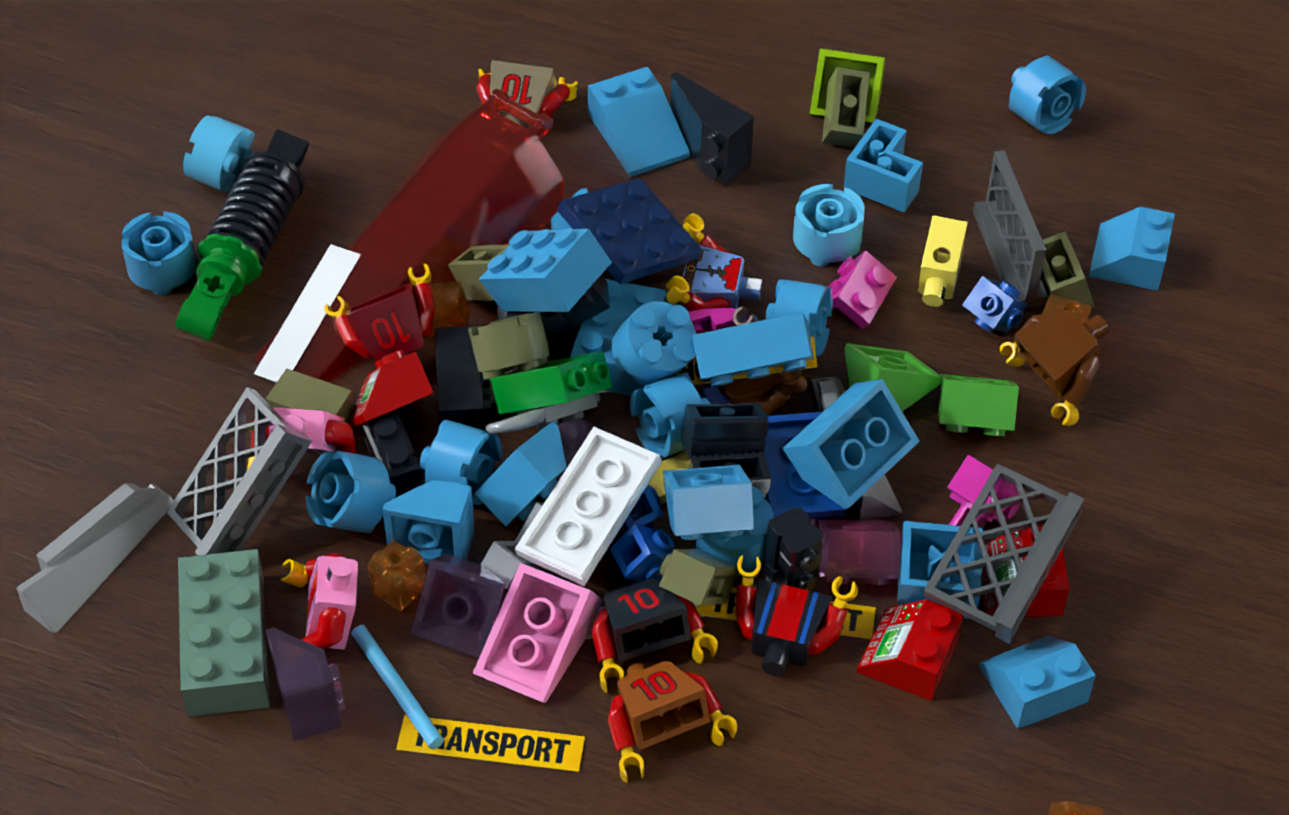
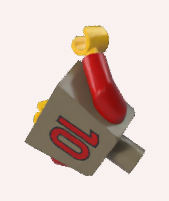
M492 60L491 73H484L483 69L478 70L479 81L476 91L486 111L491 112L495 123L503 124L501 136L509 141H519L523 127L539 128L542 120L549 118L564 101H571L576 98L578 82L565 84V78L560 77L556 86L557 82L553 68Z

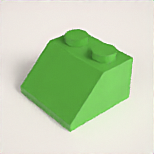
M948 374L940 375L942 381L939 389L938 421L940 424H946L945 430L966 433L968 432V426L983 428L982 434L1005 436V430H1015L1019 386L1014 381Z

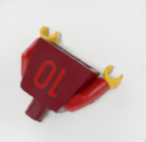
M424 264L426 273L423 277H414L412 267H410L408 275L411 283L352 307L339 296L337 298L341 303V307L337 312H333L332 308L326 303L324 310L330 317L335 319V325L345 345L365 359L373 358L375 362L402 349L406 356L413 353L414 350L425 346V337L432 332L436 310L432 287L429 284L431 273L428 265Z

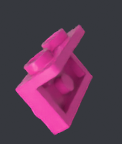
M866 250L855 259L851 256L847 258L837 271L841 276L829 285L832 290L833 308H838L861 329L871 323L897 278L896 275Z

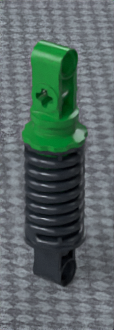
M277 129L266 152L252 153L244 160L241 172L213 222L207 237L198 246L197 253L201 259L196 269L198 281L189 298L185 300L175 323L176 329L209 342L215 333L220 317L231 296L240 294L245 285L259 278L262 272L263 261L267 258L293 204L304 190V179L298 169L305 158L309 141Z

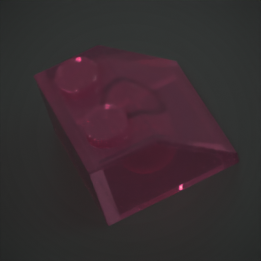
M817 519V528L824 535L819 575L827 577V582L833 583L839 576L843 578L842 583H849L850 577L866 578V583L885 585L889 584V579H899L900 531L894 521Z

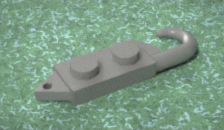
M597 392L568 403L518 411L517 416L488 424L486 431L490 434H502L523 430L535 425L537 430H542L552 421L559 426L558 419L562 418L563 422L581 419L584 417V410L597 407V402L600 401L599 393Z

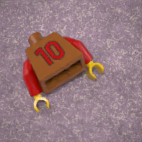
M668 661L649 668L639 663L630 666L626 670L625 677L617 682L619 695L613 698L608 715V725L616 751H621L622 754L619 762L620 777L626 783L628 778L625 768L629 765H636L640 769L641 778L644 776V761L639 754L634 753L632 747L637 746L640 751L709 723L710 719L713 722L710 738L717 746H722L724 742V736L719 730L720 728L727 730L732 739H734L737 732L736 720L729 715H722L720 709L723 707L707 679L701 675L680 670Z

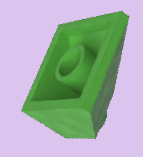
M846 343L845 357L849 387L855 383L883 379L902 412L941 384L942 377L908 351Z

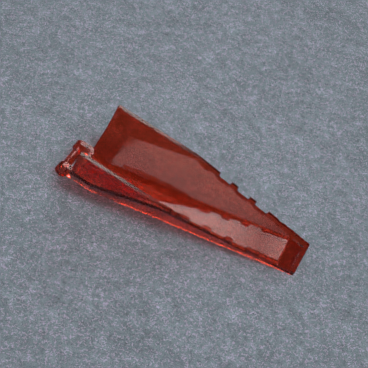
M500 89L493 90L488 101L460 119L435 140L372 220L348 246L346 250L361 254L337 296L343 298L352 307L411 283L408 275L410 267H412L414 277H423L426 273L424 264L428 265L430 269L431 281L429 284L432 287L436 307L438 305L445 307L462 296L463 292L448 267L449 263L471 246L510 245L509 241L515 234L523 230L539 231L558 212L557 209L560 202L564 200V179L540 141L550 132L553 126V119L544 113L537 114L508 98V94ZM503 110L509 113L510 115L518 118L519 120L527 123L531 127L529 129H526L525 127L499 114V112ZM337 296L331 305L333 312H337L341 307ZM326 313L293 371L329 382L346 371L349 366L363 360L364 357L345 345L335 325V319ZM284 322L255 354L253 359L256 364H260Z

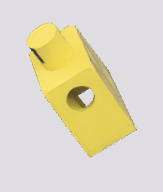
M932 216L921 264L918 292L923 294V302L929 306H941L944 298H953L963 257L968 222ZM939 249H946L947 251H949L950 254L941 253L938 251Z

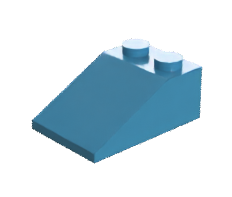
M648 67L588 85V115L629 177L690 158V151L665 93Z

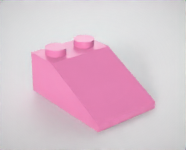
M520 563L473 674L546 703L588 637L603 599L589 589Z

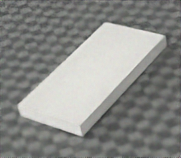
M593 427L515 548L517 556L584 586L662 463L661 456Z

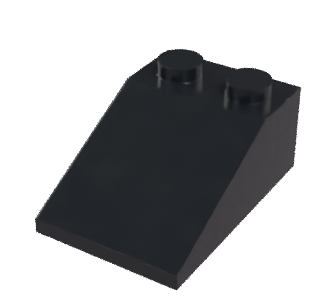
M675 71L671 75V110L690 151V156L700 172L726 187L751 166L754 116Z

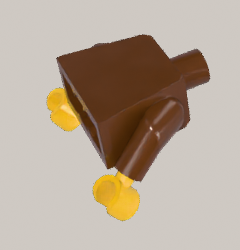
M1064 310L1057 314L1034 315L1015 333L1014 343L1005 342L1000 346V353L1009 357L1006 360V364L1013 367H1019L1026 361L1058 399L1064 397V403H1057L1052 407L1051 415L1053 418L1059 419L1066 410L1067 416L1063 420L1062 425L1070 427L1075 425L1079 419V412L1075 405H1080L1100 367L1101 353L1097 340L1108 334L1110 330L1105 320L1099 314L1083 324L1069 310Z

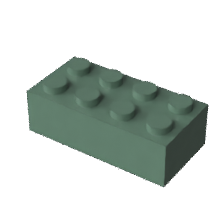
M258 549L178 558L180 686L187 716L193 717L269 708L264 579Z

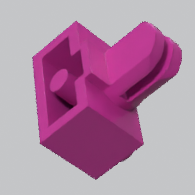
M970 455L966 457L947 487L952 491L949 497L961 505L949 525H962L993 469ZM1002 478L999 479L994 488L998 501L1019 495L1016 487ZM990 496L985 504L992 502ZM1020 504L1002 508L1004 518L1010 519L1016 513ZM994 510L979 514L976 522L978 528L983 529L987 522L991 523L995 520L999 523V520Z

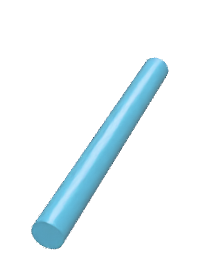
M364 625L355 627L351 633L353 638L428 747L436 749L441 746L444 741L443 737Z

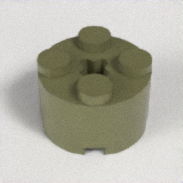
M540 312L493 321L490 325L482 327L478 325L468 328L478 372H482L484 379L504 375L505 372L512 371L515 365L518 366L519 371H525L540 367L541 364L548 362L547 356L550 355Z

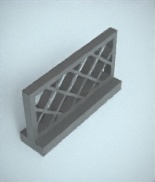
M995 151L986 201L974 202L973 213L1000 281L1005 280L1020 290L1021 293L1018 297L1028 304L1025 309L1046 306L1048 299L1040 278L1046 248L1005 151Z
M246 387L167 511L168 515L198 547L195 551L197 556L242 551L312 443L304 433L294 430L256 390ZM254 404L255 421L246 424V413L251 405ZM274 425L275 428L266 441V427ZM255 430L254 448L246 450V433ZM235 436L234 453L226 455V444L231 437ZM254 457V461L245 473L246 459ZM234 462V479L225 482L226 464ZM211 468H214V485L206 487V475ZM234 488V492L225 504V490ZM214 493V511L205 513L206 495ZM194 499V516L187 518L183 511L190 500ZM213 520L212 526L205 535V521Z
M997 463L925 587L923 595L994 630L996 638L1010 644L1080 518L1084 498L1072 492L1065 496ZM1002 478L1014 484L1019 495L998 501L994 488L999 479ZM990 496L992 502L985 504ZM1043 498L1055 504L1051 514L1034 518L1028 501ZM1022 503L1028 520L1007 525L1002 508ZM995 510L1001 527L980 532L976 522L978 515ZM1044 524L1042 530L1039 532L1037 526ZM972 527L974 534L967 536ZM1031 528L1035 538L1033 546L1016 550L1010 533ZM1004 535L1010 552L989 557L983 540ZM977 542L983 559L961 564L958 555L959 548ZM1026 556L1024 562L1021 565L1019 558ZM952 560H954L955 566L948 568ZM1013 560L1017 570L1015 578L998 582L992 565ZM986 567L991 584L970 590L965 572ZM959 574L964 592L949 595L937 589V586L942 578ZM1008 589L1003 597L1001 590ZM995 592L999 606L993 617L977 609L974 597ZM967 599L969 605L962 601Z

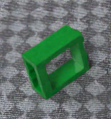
M604 351L548 361L537 368L525 371L515 370L490 378L499 414L568 403L612 387L610 370Z

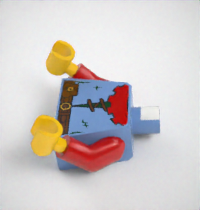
M694 213L688 215L684 219L682 227L703 250L697 260L685 264L683 277L673 276L666 284V288L669 290L666 293L667 301L670 304L679 303L689 312L710 308L737 309L740 298L760 300L763 280L744 277V259L721 247L708 233H701L704 229V222L699 215Z

